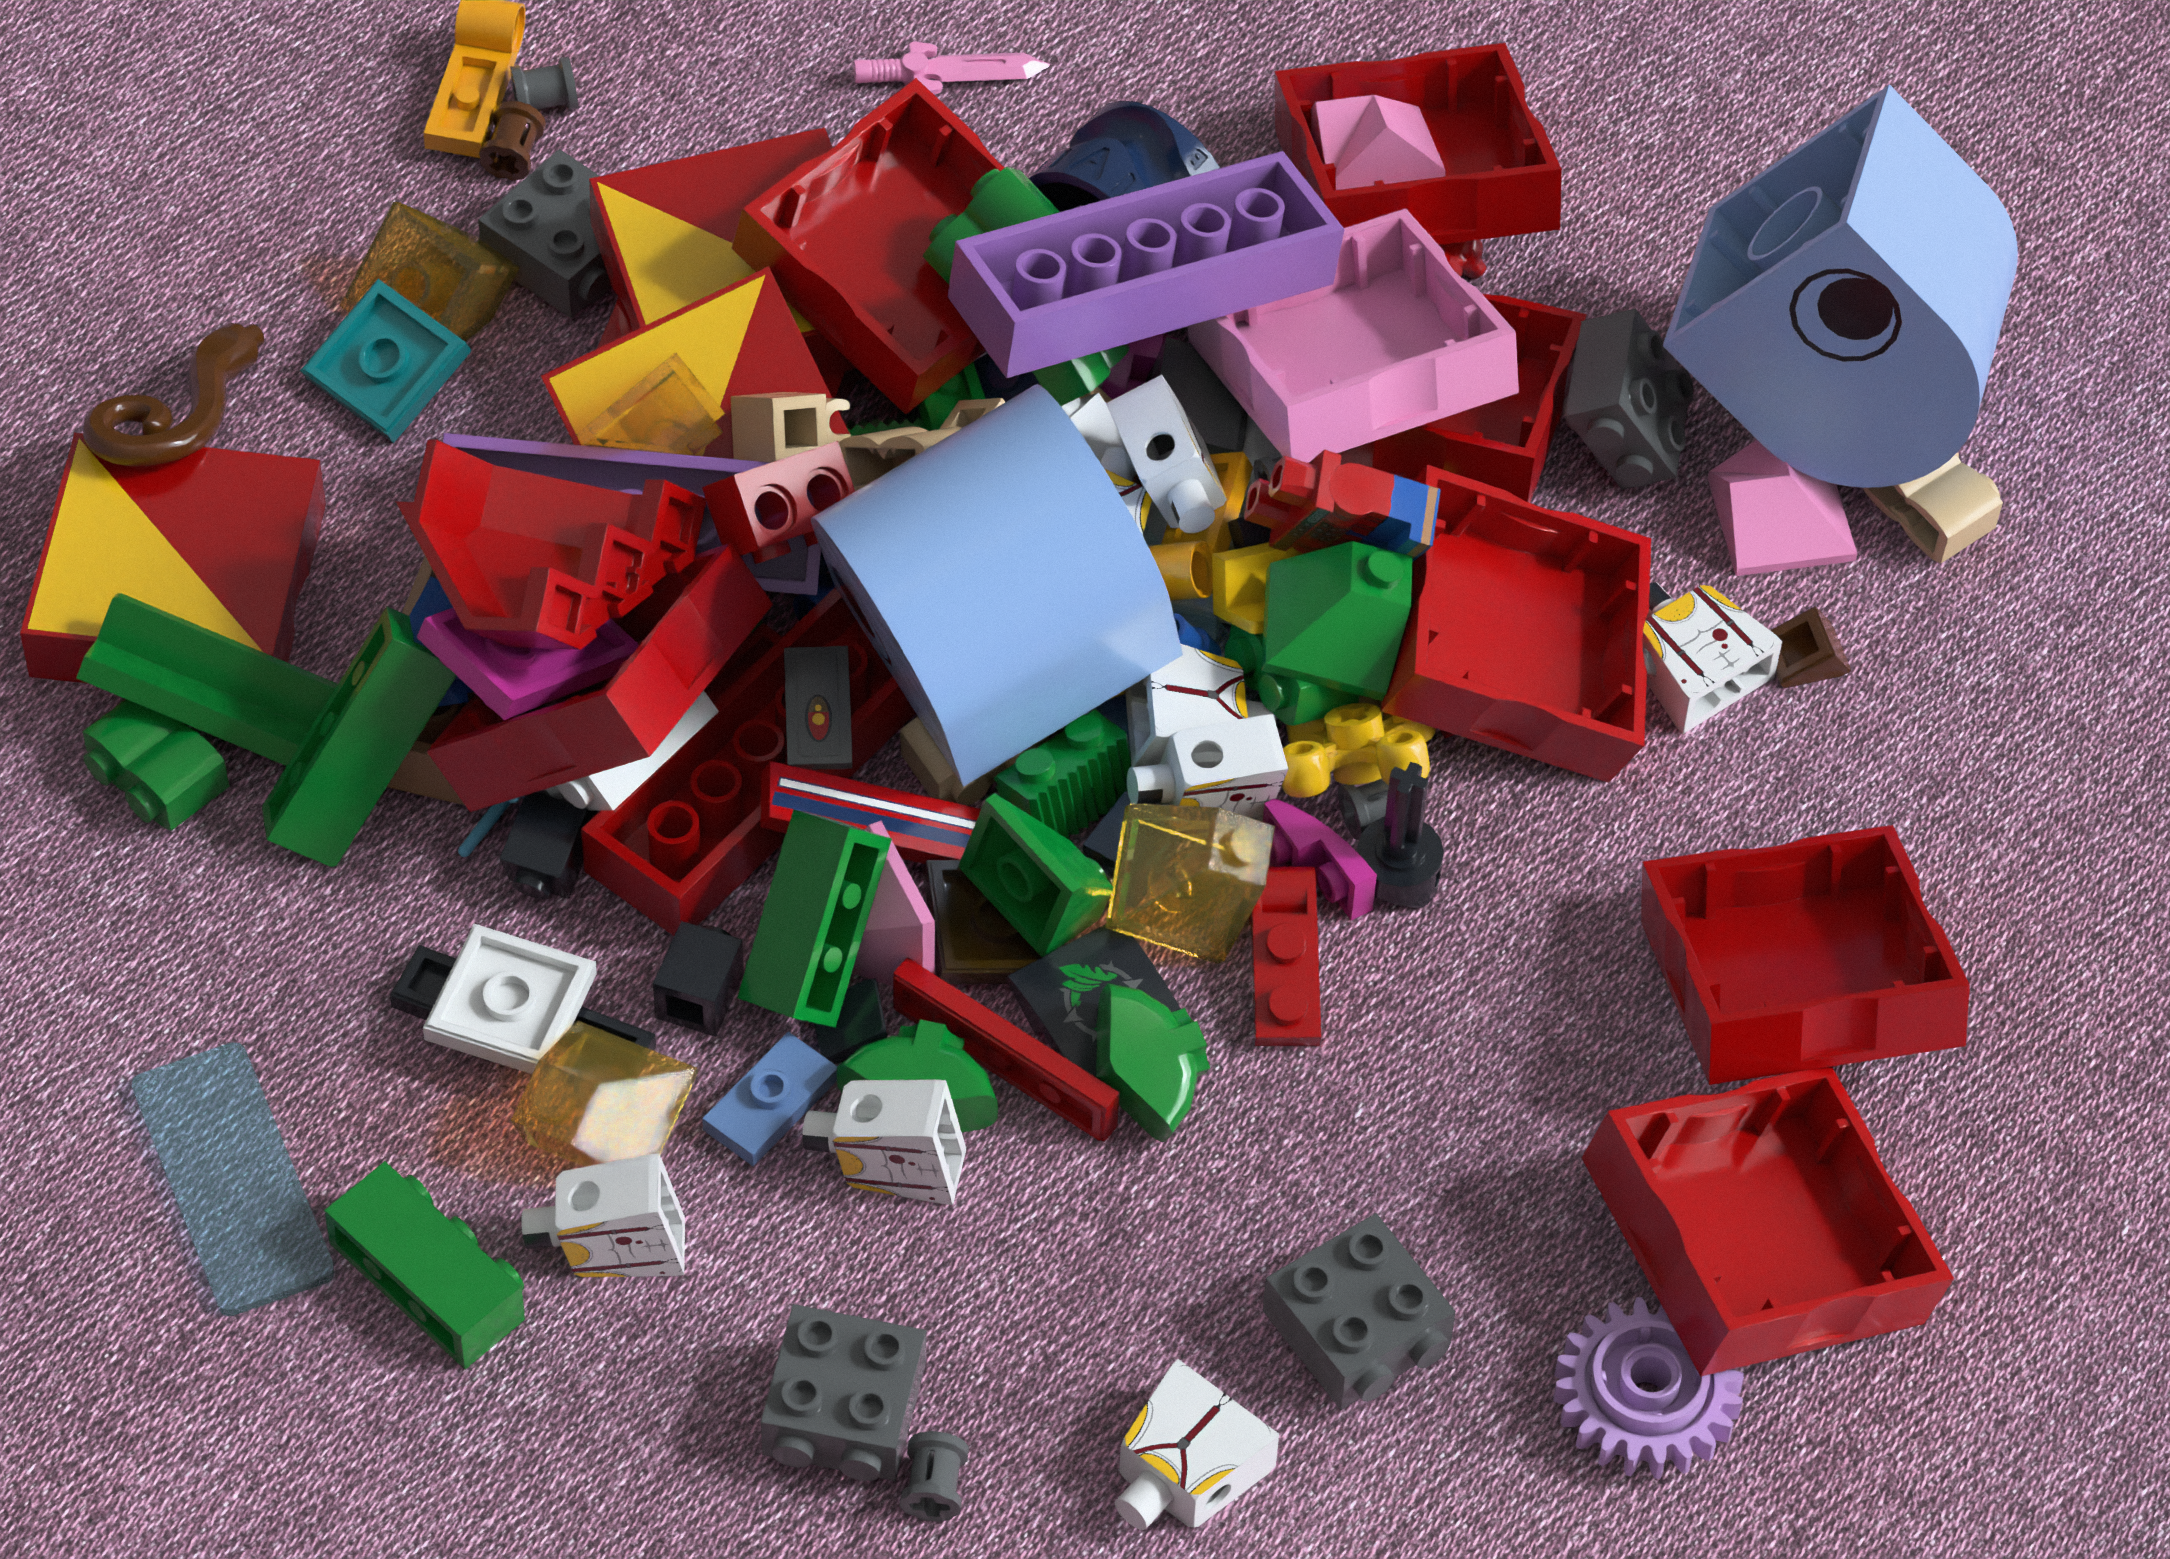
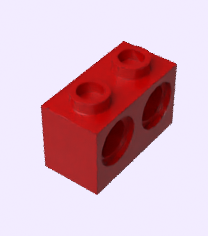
M838 441L732 475L702 487L721 545L731 543L740 556L751 553L755 565L791 553L789 539L803 535L807 547L817 544L818 540L811 523V518L855 492ZM807 489L813 497L814 507L808 500ZM755 506L761 513L762 525L756 518Z

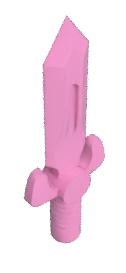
M911 42L909 44V52L901 59L854 60L855 83L901 81L907 85L917 78L935 95L942 91L943 85L941 82L1028 79L1051 64L1024 52L938 55L934 58L937 55L936 45L924 42Z

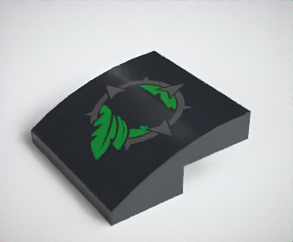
M1119 918L1102 925L1005 977L1035 1035L1043 1032L1052 1050L1095 1077L1098 1002L1101 991L1108 983L1142 990L1167 1006L1171 1012L1181 1009L1149 957Z

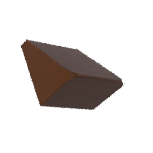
M1816 606L1770 630L1782 641L1776 674L1783 688L1837 678L1851 672L1850 665L1833 625Z

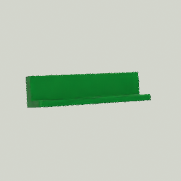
M117 593L111 600L97 640L84 656L76 677L81 681L285 766L292 759L338 683L122 593Z
M386 606L263 803L262 813L266 840L330 867L336 866L457 676L443 665L440 659L427 647L414 641L410 616Z

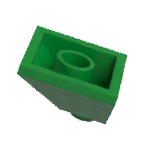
M1351 541L1270 563L1266 570L1261 671L1382 701L1387 694L1411 608L1413 556Z
M996 793L985 799L958 865L960 870L1041 957L1054 952L1097 922L1114 888L1107 880L1101 866L1093 859L1085 857L1070 840Z

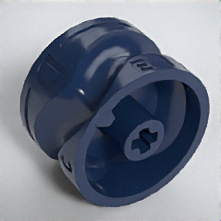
M1120 100L1108 103L1099 109L1090 120L1077 130L1070 141L1069 148L1056 153L1045 161L1028 179L1059 212L1219 169L1220 167L1200 140L1168 114L1146 104Z

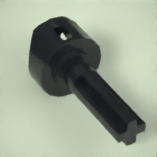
M1410 762L1406 771L1397 767L1392 769L1385 816L1370 823L1362 832L1357 852L1377 874L1375 897L1400 906L1422 908L1428 905L1437 894L1444 851L1441 838L1430 825L1423 822L1429 780L1421 777L1422 766Z

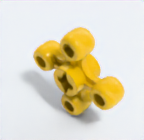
M1369 703L1343 705L1329 711L1322 719L1295 726L1286 724L1289 745L1283 747L1288 771L1283 780L1282 788L1287 795L1296 798H1307L1321 794L1329 787L1331 771H1333L1335 781L1342 784L1360 785L1382 778L1389 785L1392 769L1397 767L1406 771L1410 762L1421 765V777L1427 778L1430 762L1426 742L1432 739L1436 728L1383 712L1382 717L1380 708Z

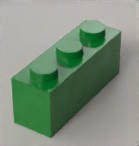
M793 809L769 893L764 903L763 913L752 950L746 963L745 973L737 996L738 999L794 1019L836 1027L892 838L837 820Z
M384 1161L324 1210L330 1245L463 1369L466 1370L525 1320L522 1294L524 1283L517 1271L506 1260L497 1258L494 1261L480 1249L476 1236L464 1221L456 1216L448 1219L433 1205V1199L428 1190L414 1176L408 1174L403 1178Z

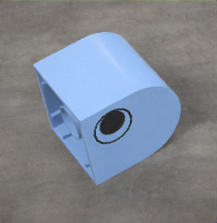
M1889 84L1709 208L1663 347L1766 449L1781 461L1787 462L1794 469L1819 480L1849 487L1875 488L1911 482L1928 475L1947 463L1961 449L1973 430L2016 274L2018 247L2012 222L2005 207L1990 187Z
M1038 384L811 518L815 535L834 586L963 787L1183 655L1165 582L1136 522L1082 434L1051 394Z

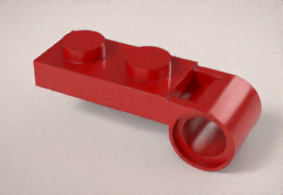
M1249 867L1248 916L1249 924L1251 925L1254 1046H1320L1321 1008L1315 867Z

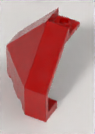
M427 440L414 502H396L466 630L512 648L581 650L597 637L595 630L612 617L622 618L654 592L652 586L668 573H679L693 562L706 499L662 479H645L642 494H629L496 466L439 440Z

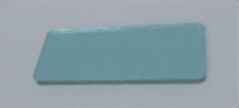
M235 1042L228 1043L136 1075L132 1080L133 1095L219 1311L226 1316H235L331 1281L334 1276L333 1261L245 1047Z

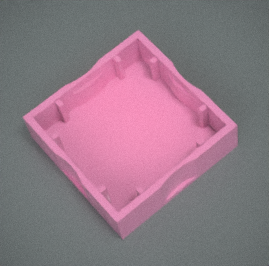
M1407 209L1344 228L1333 285L1187 326L1189 342L1282 456H1288L1306 463L1313 460L1324 449L1339 453L1519 393L1516 331L1475 286L1461 278L1453 270L1447 261L1443 249Z

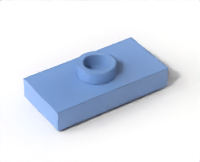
M788 1031L702 1118L703 1131L754 1166L837 1082L838 1066Z

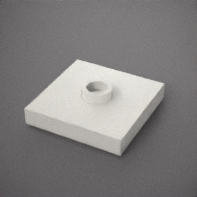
M473 924L423 1026L424 1040L547 1079L597 975L596 961Z

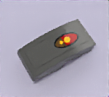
M848 646L784 648L787 765L808 770L851 769L852 734Z

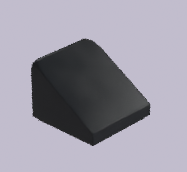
M876 978L861 981L847 988L836 1027L814 1023L819 1053L833 1064L843 1062L863 1045L886 1038V1026Z

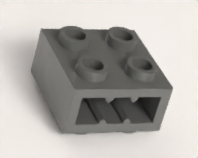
M558 149L478 219L482 259L572 319L588 303L593 304L600 300L608 290L611 282L590 223L589 178L600 175L561 149Z
M1636 308L1581 321L1577 348L1572 358L1573 371L1569 393L1563 404L1564 417L1569 428L1578 433L1593 452L1599 466L1608 471L1622 490L1676 478L1680 452L1684 449L1686 443L1684 428L1688 404L1692 401L1694 395L1693 383L1688 371L1680 367L1671 354L1663 347V340L1659 333L1649 327Z
M1377 1213L1267 1276L1262 1310L1340 1410H1343L1359 1399L1367 1402L1379 1397L1393 1384L1397 1376L1414 1366L1426 1368L1437 1362L1451 1345L1456 1313Z
M793 1304L761 1419L762 1455L774 1457L778 1462L790 1467L803 1468L809 1465H816L840 1470L846 1476L861 1481H872L877 1478L896 1481L926 1366V1330Z

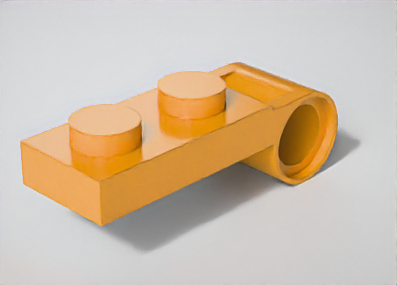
M506 0L460 1L455 22V45L423 132L425 149L480 158V149L486 141H489L494 126L493 115L495 109L502 103L511 77L510 67L514 66L522 43L526 19V10L523 3Z
M1244 451L1210 454L1227 500L1223 506L1214 510L1215 519L1208 528L1197 533H1185L1180 528H1171L1167 523L1161 545L1148 546L1165 582L1170 601L1208 598L1213 593L1212 554L1225 552L1229 549L1232 538L1228 522L1237 519L1253 471V466Z

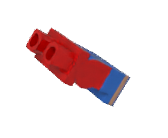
M1325 449L1309 463L1283 456L1275 464L1270 481L1258 478L1249 487L1244 519L1271 528L1269 547L1286 552L1293 547L1298 552L1306 554L1355 541L1413 556L1412 562H1414L1433 546L1441 489L1361 464L1346 463L1340 465L1342 455Z

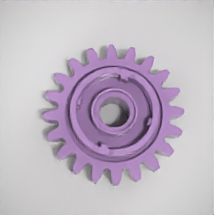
M1636 1297L1632 1315L1627 1316L1615 1302L1608 1303L1605 1323L1597 1317L1588 1314L1584 1317L1582 1335L1569 1332L1564 1349L1566 1355H1559L1554 1376L1560 1380L1556 1381L1553 1399L1554 1402L1565 1405L1560 1420L1562 1427L1581 1425L1576 1441L1578 1449L1589 1447L1596 1442L1601 1444L1599 1465L1604 1466L1614 1456L1621 1455L1624 1457L1625 1475L1632 1476L1637 1469L1638 1463L1640 1461H1647L1652 1475L1655 1479H1659L1662 1476L1665 1460H1672L1677 1469L1685 1474L1689 1472L1692 1452L1700 1458L1710 1461L1713 1459L1715 1451V1440L1721 1442L1729 1441L1734 1424L1732 1420L1739 1418L1743 1401L1737 1395L1741 1391L1744 1379L1743 1373L1735 1370H1726L1700 1377L1662 1305L1657 1314H1650L1643 1298ZM1641 1382L1652 1383L1658 1386L1661 1391L1646 1392L1635 1384Z

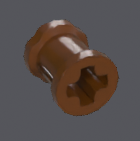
M520 101L502 102L496 107L493 115L495 129L491 140L486 141L480 149V164L488 173L495 177L517 181L524 179L529 174L531 169V157L529 154L534 141L539 140L543 136L546 121L544 116L529 104Z

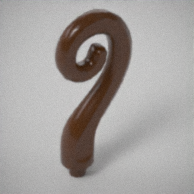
M231 322L215 330L202 340L194 351L189 366L188 381L191 410L188 416L178 425L171 428L174 419L169 407L162 401L145 395H123L103 401L88 412L83 424L85 443L100 458L125 466L164 464L195 453L209 443L221 425L226 407V384L242 371L253 366L257 361L258 347L263 345L265 340L262 330L255 324L243 327L240 324ZM125 422L142 423L143 435L125 434L114 429V427Z

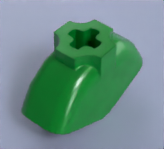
M1108 983L1101 991L1098 1002L1096 1077L1120 1092L1119 1106L1149 1135L1160 1142H1166L1191 1109L1197 1077L1204 1075L1210 1069L1206 1055L1207 1043L1198 1022L1190 1018L1185 1008L1171 1012L1167 1006L1142 990Z
M920 1019L919 1023L914 1026H901L898 1036H890L861 1046L837 1067V1086L841 1093L846 1084L855 1080H946L962 1133L985 1129L993 1125L998 1118V1101L986 1071L965 1051V1039L952 1034L945 1024Z

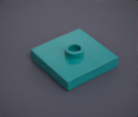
M377 279L303 366L300 372L308 381L394 444L472 350L461 338L384 282Z

